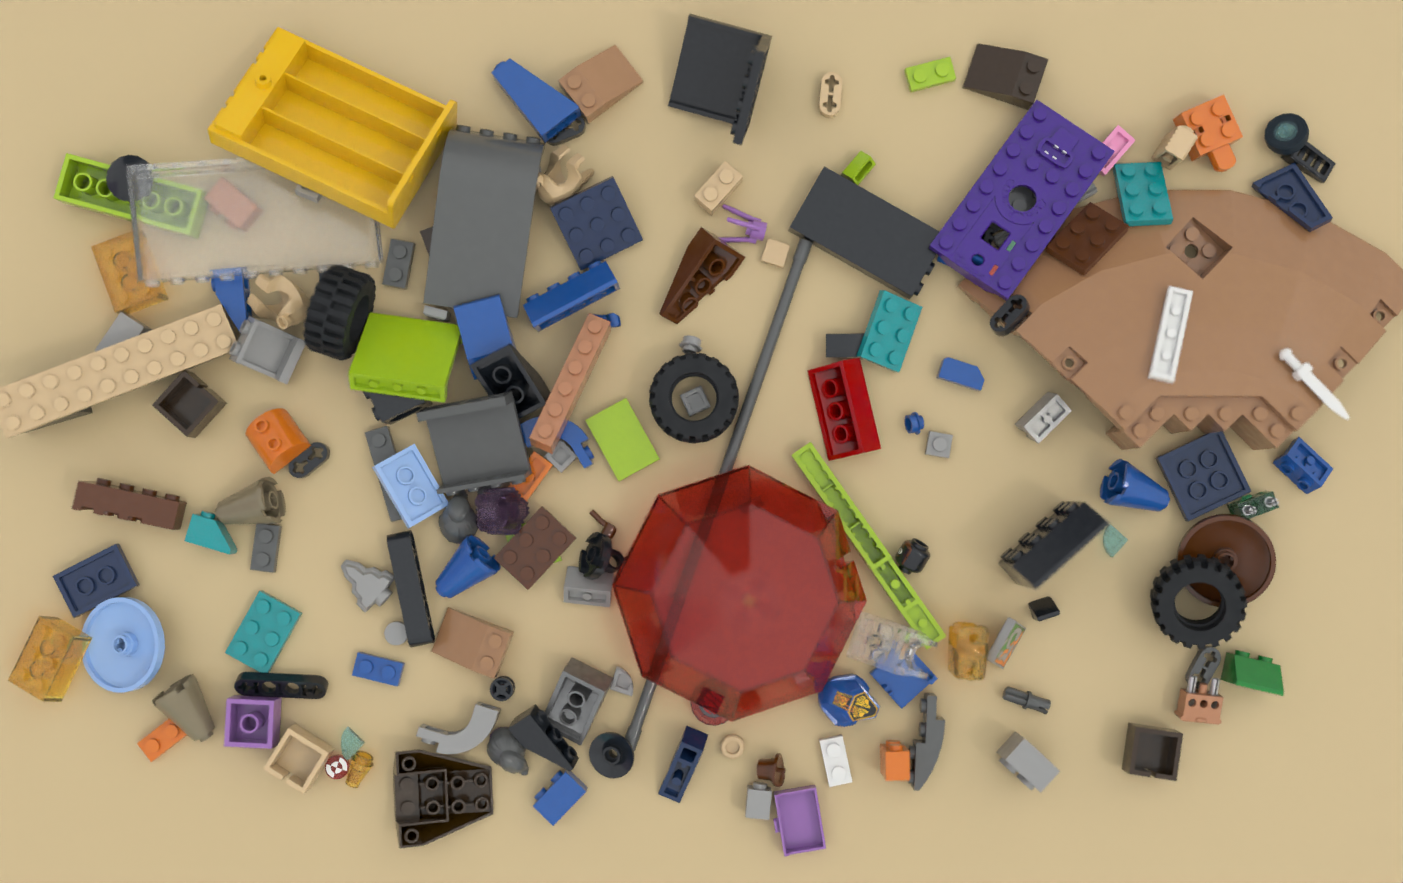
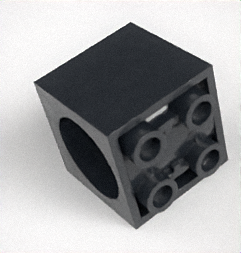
M363 391L365 397L371 399L374 405L371 409L377 421L381 420L382 423L390 425L425 407L433 405L432 401Z

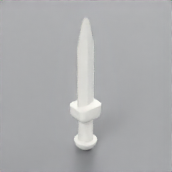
M1285 348L1281 350L1279 358L1281 361L1284 359L1294 370L1292 373L1293 377L1297 381L1303 380L1332 411L1348 420L1349 415L1340 401L1310 372L1313 367L1309 363L1302 364L1291 353V349Z

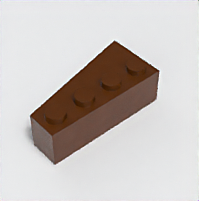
M97 478V481H78L72 505L74 510H94L93 513L98 515H117L118 519L127 521L140 520L142 524L171 530L181 529L187 502L180 501V496L166 493L165 497L157 495V491L143 488L142 492L134 490L135 486L125 483L114 486L111 485V480Z

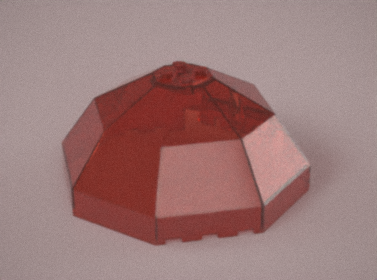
M743 465L656 494L611 582L641 677L731 722L821 692L867 602L854 560L849 562L844 559V555L851 552L838 510L750 465ZM746 594L756 597V601L753 602V607L751 608L748 605L742 604V601L746 599Z

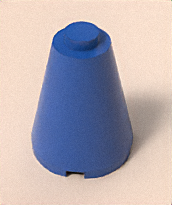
M1122 459L1116 460L1109 467L1112 472L1109 477L1104 476L1102 480L1100 497L1108 505L1159 512L1165 509L1170 502L1169 493L1166 489L1128 461Z
M473 535L464 538L435 581L436 591L439 595L452 598L493 576L501 569L500 564L494 559L496 555L494 554L491 557L487 552L490 548L486 543Z

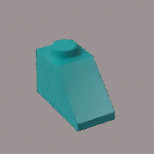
M202 511L201 514H192L184 541L226 554L237 553L238 549L225 524L216 519L214 513Z

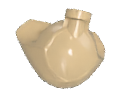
M564 144L551 153L545 174L541 172L538 174L536 193L544 202L551 205L574 195L594 175L592 168L579 173L577 169L585 159L577 153L567 161L568 176L567 179L564 178L560 160L570 151V148Z
M270 273L269 278H266L263 274L258 275L255 283L264 292L279 291L282 295L280 303L264 305L253 293L250 294L246 303L258 317L276 321L281 329L298 325L306 319L309 301L302 289L283 275Z

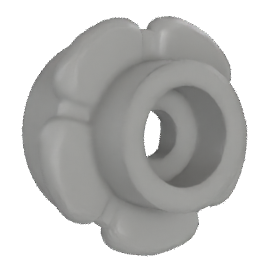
M684 336L679 344L684 353L696 354V352L702 350V347H700L701 340L694 336Z

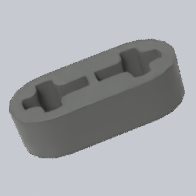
M1206 646V649L1198 650L1186 672L1185 678L1187 683L1190 675L1193 676L1194 673H1200V677H1202L1201 682L1209 684L1221 661V654L1216 648ZM1211 653L1213 661L1206 662L1207 659L1204 657V654ZM1199 681L1196 683L1197 689L1199 688Z

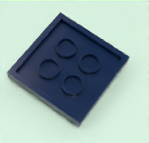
M613 176L550 206L580 270L643 240Z
M1223 431L1207 433L1155 458L1185 521L1193 520L1252 492Z

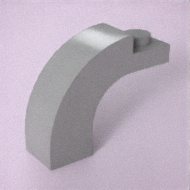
M478 702L475 705L468 726L464 729L451 732L422 724L416 736L422 738L421 741L427 744L435 745L436 742L439 743L437 753H463L479 745L490 734L498 720L501 708Z

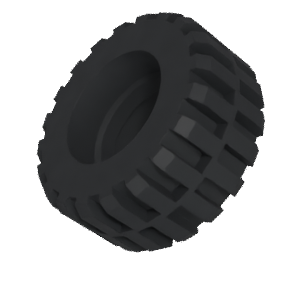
M334 265L328 268L326 273L321 276L320 282L317 283L315 292L310 299L311 302L304 322V342L309 350L341 361L352 357V354H355L369 313L373 312V304L376 297L375 281L369 274L341 265Z
M685 353V355H678L668 363L666 362L661 366L659 372L655 374L649 391L651 412L659 427L667 435L687 443H704L721 435L731 425L739 405V390L736 380L728 367L720 363L715 357H709L703 353ZM692 376L707 380L713 386L716 393V405L713 411L707 417L696 421L681 417L675 411L672 404V393L675 386L681 380Z
M1190 554L1184 555L1183 560L1178 561L1174 559L1170 561L1171 565L1168 568L1164 566L1160 570V576L1155 577L1153 581L1154 587L1150 591L1152 612L1156 623L1160 626V630L1165 636L1169 635L1170 640L1174 643L1182 642L1184 647L1190 649L1192 645H1197L1198 650L1206 649L1205 645L1212 644L1214 648L1220 646L1218 641L1222 639L1226 642L1232 638L1231 633L1233 631L1237 633L1240 630V621H1244L1246 617L1247 599L1237 575L1233 573L1226 563H1220L1219 559L1215 557L1206 558L1204 554H1197V557L1193 558ZM1203 582L1216 587L1221 596V603L1216 612L1211 616L1201 620H1191L1177 612L1175 598L1185 586Z

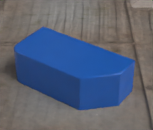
M949 357L942 360L936 377L978 392L982 390L984 378L977 366Z

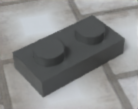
M391 239L383 285L407 290L415 243Z
M256 524L250 570L276 572L282 526Z

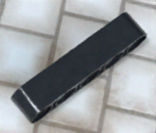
M411 530L387 535V545L409 646L412 648L434 643L435 635L413 533Z

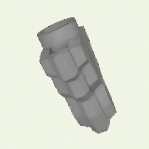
M345 560L341 565L345 578L352 584V593L357 598L356 604L363 612L368 611L375 603L379 607L382 606L392 595L393 592L388 588L395 578L389 571L381 572L375 567L366 568L361 563L351 560Z

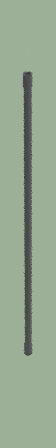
M799 239L791 269L632 722L625 735L633 751L637 747L645 717L802 269L807 262L813 244L808 240Z

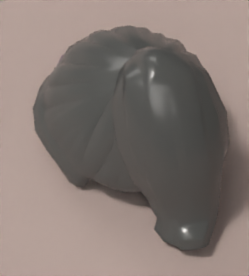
M460 490V493L454 495L449 500L447 508H445L438 520L443 536L449 542L461 544L467 536H474L478 530V517L467 500L468 494L466 490Z
M509 727L495 729L490 734V740L487 744V753L490 759L505 771L513 774L527 775L529 767L524 758L526 748L522 747L508 729Z

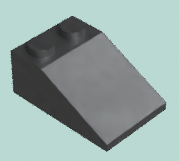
M572 657L562 671L545 710L548 720L561 732L563 737L581 746L614 678Z

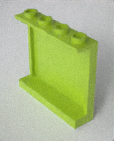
M370 312L348 373L350 389L445 403L447 399V384L458 346L463 344L458 325Z

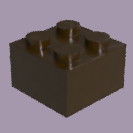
M183 370L152 406L186 437L196 438L227 403L212 389H208V385L196 374Z
M1128 722L1122 770L1133 775L1153 776L1159 779L1177 781L1183 733L1175 729Z

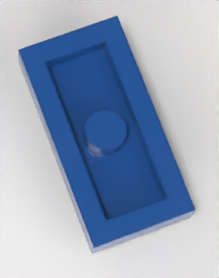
M358 652L352 676L398 687L405 663Z

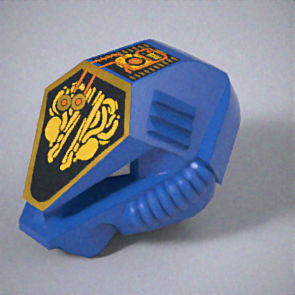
M856 674L833 676L820 686L818 692L819 706L835 726L848 727L855 725L858 720L876 718L880 708L875 698L869 694L870 688L867 683Z

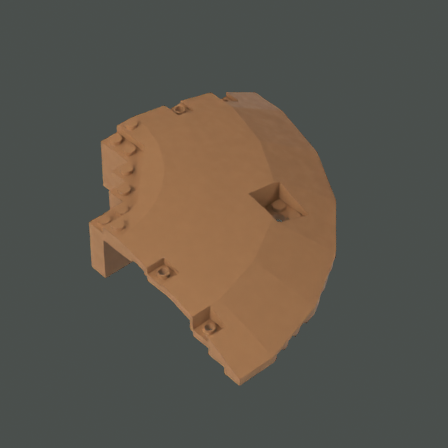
M1167 190L1173 214L1172 224L1129 226L1127 233L1085 276L1048 254L1045 248L1011 296H1024L1029 303L1030 309L1025 318L1011 333L1022 338L1066 381L1075 385L1087 396L1086 398L1113 424L1105 434L1121 450L1140 448L1162 425L1171 434L1192 431L1196 426L1204 434L1226 431L1230 427L1250 448L1262 450L1278 448L1293 431H1298L1324 403L1303 380L1297 381L1293 377L1292 373L1294 370L1284 359L1280 360V351L1289 348L1292 350L1291 353L1302 364L1309 363L1313 367L1310 372L1333 393L1344 381L1343 378L1359 364L1386 332L1384 327L1395 316H1398L1403 309V269L1382 250L1332 222L1309 232L1269 200L1232 190ZM1118 197L1093 203L1123 221ZM1086 206L1074 208V209L1072 210V212L1069 214V216L1067 217V219L1064 221V223L1061 225V227L1059 228V230L1056 232V234L1054 235V237L1051 239V241H1052ZM1190 245L1195 248L1196 255L1194 258H1189L1185 255L1186 246ZM967 278L957 286L991 318L1006 302L998 295L984 291ZM1168 286L1193 291L1176 375L1172 384L1148 378ZM1015 304L1013 307L1014 309H1021L1022 305ZM1377 312L1381 314V320L1376 319ZM999 321V323H1000L1003 327L1006 326V323H1005V322L1002 323V322ZM1066 359L1072 360L1073 365L1071 368L1065 365ZM1339 359L1344 363L1342 368L1337 364Z

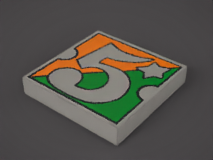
M1010 617L1007 618L985 658L1003 669L1026 628Z

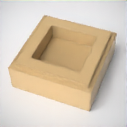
M768 238L761 262L783 268L790 245Z

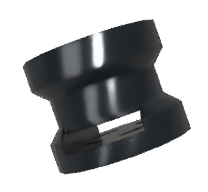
M499 676L490 686V694L497 701H506L515 692V683L508 676Z

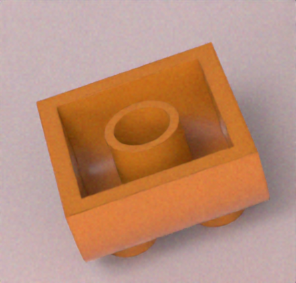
M283 408L272 409L261 414L250 423L245 433L250 443L273 474L277 473L311 446L288 411Z

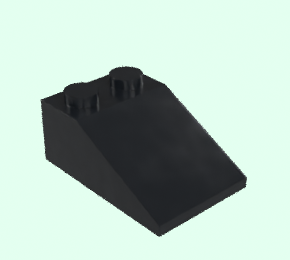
M511 343L470 364L472 371L488 395L512 391L519 419L545 406L551 393L540 374Z

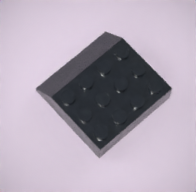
M1062 501L1053 509L1055 512L1049 518H1042L1035 525L1037 527L1035 531L1031 534L1027 532L1018 540L1020 544L1017 547L1006 550L1000 556L1002 560L998 564L1016 584L1037 589L1110 523L1085 502L1067 501L1065 503Z

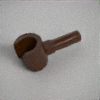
M592 510L589 514L600 525L604 526L600 533L612 539L616 533V527L606 522L599 514Z

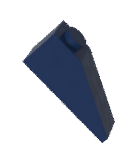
M686 726L658 792L659 795L680 803L704 751L708 734Z

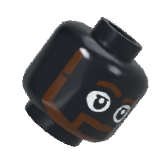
M916 538L904 541L895 556L896 561L900 564L898 568L906 574H911V572L920 573L930 559L929 547Z

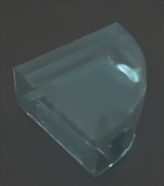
M1109 524L1103 534V545L1107 554L1110 557H1114L1128 539Z
M350 727L344 730L341 737L342 754L348 761L365 744Z

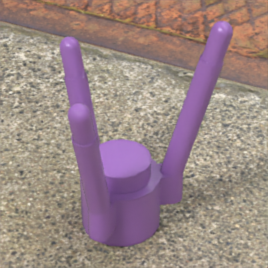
M726 204L722 205L724 209L749 220L745 222L730 217L727 218L728 222L746 227L745 234L749 235V237H719L724 242H749L756 244L757 240L763 241L767 228L766 222H762L761 219L752 217Z

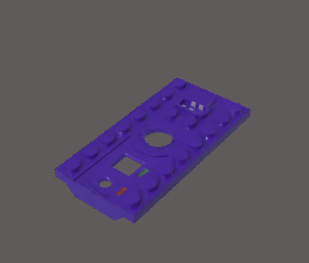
M1036 100L932 241L929 249L938 254L946 265L986 292L996 294L1007 301L1115 151ZM1019 186L1031 189L1036 197L1034 207L1028 211L1015 210L1009 203V193L1011 190ZM991 223L996 224L1009 233V236L999 249L981 239ZM974 255L983 257L981 265H975L972 262Z

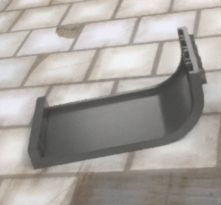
M457 125L456 128L449 130L442 157L423 303L453 308V306L500 295L506 316L518 318L536 186L545 143H540V138L527 136L526 140L517 139V134L504 132L503 136L494 135L493 130L480 129V132L470 131V126Z

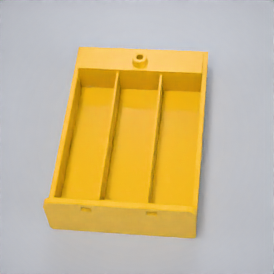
M277 27L265 44L264 52L260 51L256 57V64L252 63L234 89V96H230L225 102L226 108H221L208 127L210 142L395 229L445 147L449 130L457 126V102L451 99L447 105H444Z

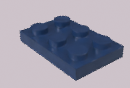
M114 544L53 576L73 618L93 610L105 600L116 598L140 585L120 544Z

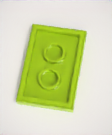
M627 398L585 420L619 482L660 460Z

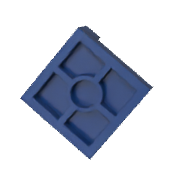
M904 641L869 672L901 709L929 684L932 685L938 679Z

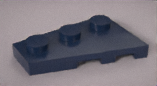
M1295 162L1253 182L1251 186L1309 232L1332 221L1333 217Z

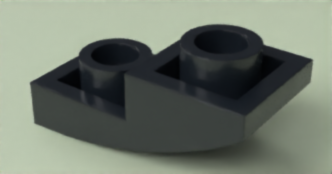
M864 333L826 334V357H858L857 353Z

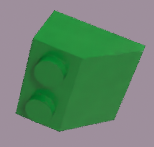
M1235 650V654L1226 652L1220 680L1283 696L1284 688L1281 666L1272 663L1273 658L1258 655V659L1249 658L1250 653Z

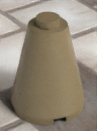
M262 478L220 501L215 509V515L223 524L280 523L282 521L280 519L281 516H285L286 512L282 490L277 491L274 485L278 483L273 478Z
M194 674L187 675L178 680L167 691H162L153 698L152 703L194 741L200 740L203 742L213 735L212 730L215 726Z

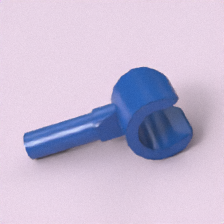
M593 314L610 321L611 328L621 326L620 317L617 314Z

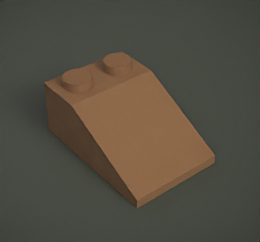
M616 45L576 66L558 80L561 89L571 101L578 105L581 115L588 124L643 83L641 77Z
M448 607L431 652L494 679L498 676L514 631Z

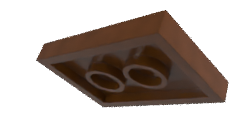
M1090 202L1046 246V252L1085 276L1127 233L1129 225Z
M541 506L494 559L529 590L577 537L548 510Z

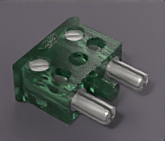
M1265 490L1254 495L1248 494L1243 496L1241 500L1230 503L1227 507L1230 514L1251 519L1279 508V501H1277L1278 498H1275L1273 491Z

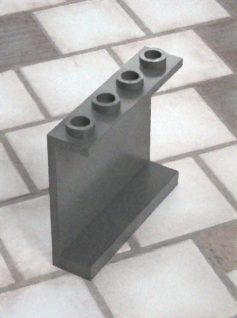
M512 391L425 407L416 413L418 422H427L443 485L436 490L437 494L446 493L447 496H452L465 489H468V492H475L488 485L490 488H497L503 486L506 482H511L512 485L525 482V479L532 474Z

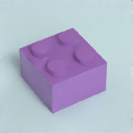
M234 695L227 698L224 747L272 749L277 746L280 740L282 697Z

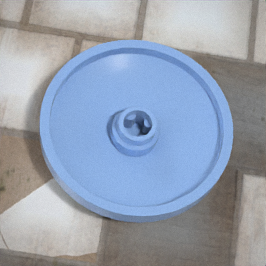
M117 597L105 600L92 610L84 623L80 641L82 661L94 682L108 691L123 693L144 687L155 677L164 657L165 638L159 618L147 604L138 599Z

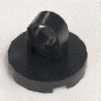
M595 532L587 538L586 542L589 544L586 550H581L578 562L579 572L584 574L583 577L594 580L598 579L604 572L615 573L624 567V557L619 551L612 549V542L609 536ZM611 557L616 560V567L610 564Z

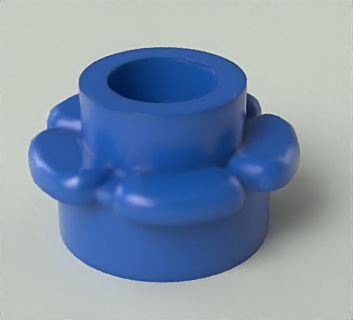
M917 412L905 416V428L909 434L915 433L919 435L920 429L924 428L923 417L918 415Z

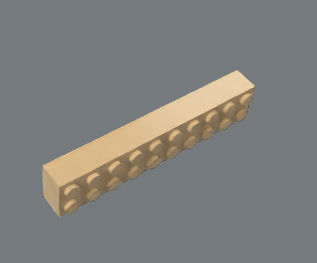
M223 305L214 306L1 387L0 425L6 438L20 435L170 377L183 370H188L229 354L232 344L238 340Z

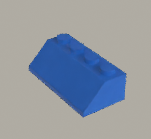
M601 261L594 262L588 266V271L582 274L580 271L567 278L569 281L561 285L559 282L547 288L548 292L542 295L537 293L527 298V303L523 304L533 327L539 332L619 290V284L606 261L603 263Z

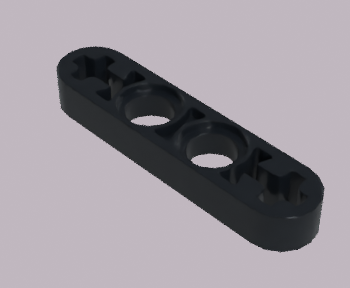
M242 672L238 675L234 688L237 693L245 696L321 699L326 695L329 683L326 678L319 675ZM271 682L275 687L269 688L264 683ZM288 683H295L299 688L292 689L288 686Z

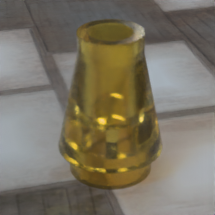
M356 751L355 755L351 756L348 775L345 781L348 786L352 788L359 787L361 781L374 765L373 756L364 751Z

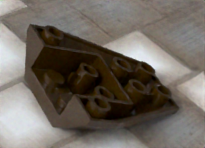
M420 749L395 752L393 767L394 812L400 849L427 845L493 815L491 766Z

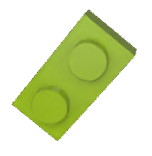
M951 57L905 68L910 93L956 80Z

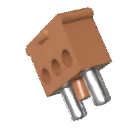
M1190 675L1187 689H1180L1178 706L1174 714L1182 721L1221 724L1220 715L1224 697L1218 693L1220 679L1212 678L1210 691H1207L1208 684L1202 682L1199 683L1198 690H1195L1197 677Z

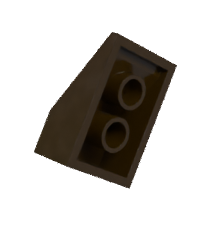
M978 43L962 88L1028 110L1035 101L1048 59L1025 51Z

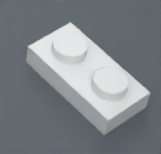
M837 735L819 739L829 787L851 783L852 778L843 736Z

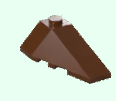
M701 227L686 249L659 314L678 324L698 306V302L705 295L714 293L716 291L714 288L721 281H727L733 276L745 259V256L713 233Z

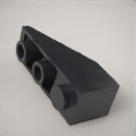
M536 704L514 718L508 729L522 747L568 771L574 769L579 759L575 749L567 744L561 732L551 724L546 713L540 710Z

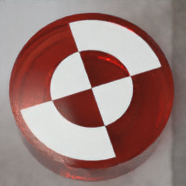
M340 754L330 757L325 764L326 774L332 779H341L350 770L349 760Z

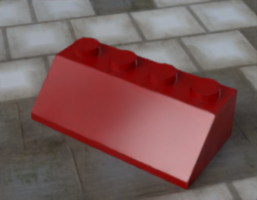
M860 358L842 360L808 370L828 461L881 449Z

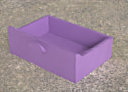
M809 785L773 791L778 817L773 820L775 832H780L784 857L791 854L826 849L816 786Z

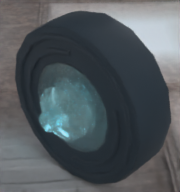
M1293 113L1281 114L1268 123L1264 138L1268 148L1274 153L1288 155L1299 151L1305 146L1309 138V128L1301 116Z

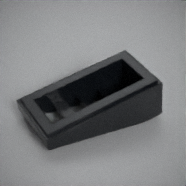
M1308 141L1299 151L1281 156L1288 164L1295 162L1300 171L1320 183H1325L1336 164ZM1313 159H1316V160L1314 161L1313 165L1310 166L1312 160H1313ZM1323 163L1324 165L1322 169L1320 170V172H1318L1317 169L1319 168L1320 164Z

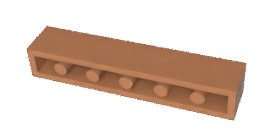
M591 313L588 314L529 437L532 446L553 454L611 332L610 321Z

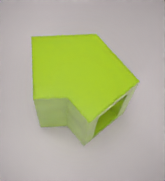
M860 151L845 168L841 176L859 185L876 163L871 156Z

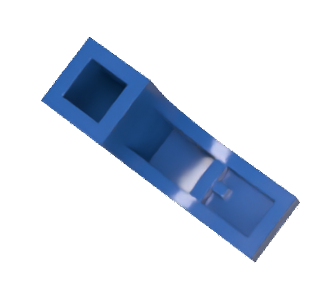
M539 417L529 419L520 424L524 442L528 448L533 447L529 437ZM568 421L560 439L565 440L572 447L582 466L586 469L594 464L591 459L595 458L588 445L586 447L582 445L590 439L580 427Z

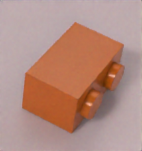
M887 740L886 744H880V773L886 781L910 780V753L904 744H900L899 740Z

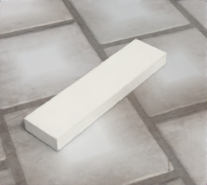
M1168 286L1148 378L1171 384L1174 382L1193 291Z

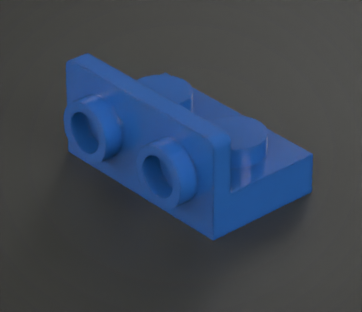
M1300 437L1294 439L1284 454L1273 462L1305 494L1322 487L1333 470Z

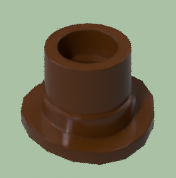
M777 753L775 758L759 759L757 763L758 779L770 780L773 786L781 787L784 783L786 772L781 753Z

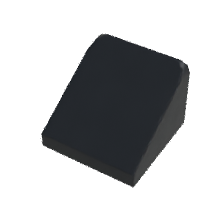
M1049 596L1028 604L1033 619L1039 622L1060 614L1058 607Z

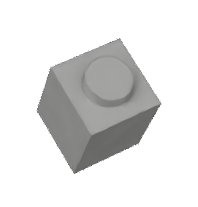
M753 782V785H747L746 818L769 820L772 790L771 787H767L766 783Z

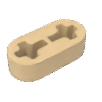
M835 72L826 73L822 77L820 85L819 112L826 118L836 116L841 104L842 78ZM830 78L834 79V83H838V85H834L833 92H829V85L825 84ZM828 97L832 98V105L836 106V108H832L831 112L827 111V107H823V105L827 104Z

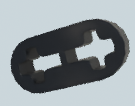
M581 116L575 119L576 123H581L578 126L579 130L575 131L573 128L565 130L566 128H563V132L557 134V139L553 140V138H550L547 143L556 146L580 137L586 129L584 119Z
M1022 295L1011 296L992 316L990 327L996 335H1008L1025 318L1030 309L1026 298ZM1015 304H1017V305H1020V304H1021V305H1022V308H1021V309H1018V308L1014 309L1013 306H1014ZM999 321L1002 322V323L1005 322V323H1006V326H1004V327L999 326V327H998L997 323H998Z
M320 442L312 443L309 448L289 463L288 469L290 474L296 478L309 476L329 459V447ZM315 448H323V451L321 453L323 456L322 458L315 457L314 459H311V457L316 453L314 450ZM297 462L300 464L308 462L303 467L304 473L295 471L298 468Z

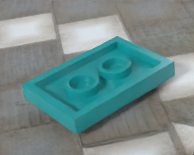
M1161 162L1115 164L1113 174L1123 222L1129 226L1172 224L1173 214Z
M880 290L857 356L891 371L900 372L922 306L885 290Z
M262 590L259 591L225 653L258 672L269 673L300 619L302 612Z

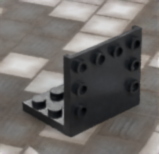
M689 14L668 106L731 123L730 134L734 135L733 143L742 145L750 125L772 36Z

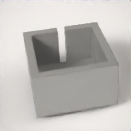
M1014 732L997 751L1001 756L999 761L1013 774L1018 772L1019 774L1016 777L1031 791L1036 788L1042 792L1060 772L1017 732Z

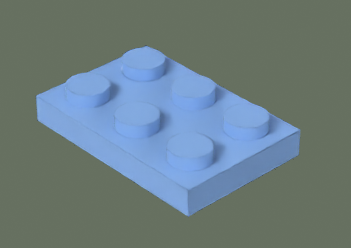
M415 444L372 467L407 528L416 525L447 507L448 501L443 493L437 494L436 490L439 488V485Z

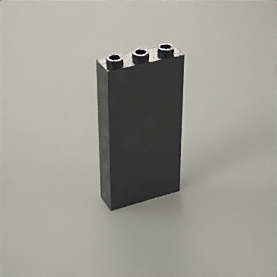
M825 166L788 230L796 236L812 242V245L908 299L913 294L918 296L924 285L921 283L922 278L925 274L929 276L935 266V263L932 261L936 253L929 249V246L940 232Z

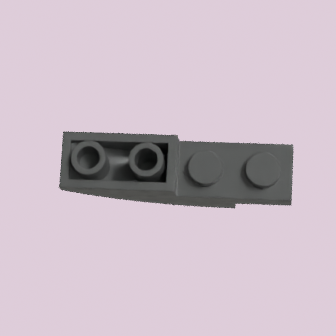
M924 693V699H920V713H923V722L919 723V736L922 737V740L913 739V746L909 745L912 769H910L908 784H911L914 791H919L927 781L937 762L943 743L946 720L943 717H936L937 696L934 693Z

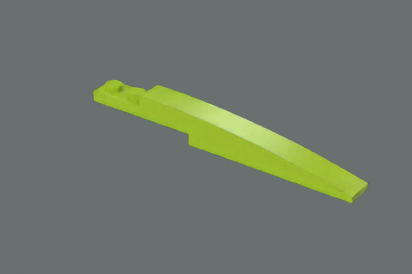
M809 442L791 456L924 647L929 649L945 638L946 635L893 561L887 549L813 444Z

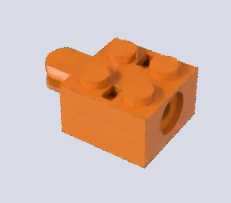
M1224 94L1184 111L1173 119L1176 127L1188 126L1198 137L1188 153L1191 161L1208 155L1216 172H1225L1235 165L1236 157L1230 145L1241 139L1243 135Z

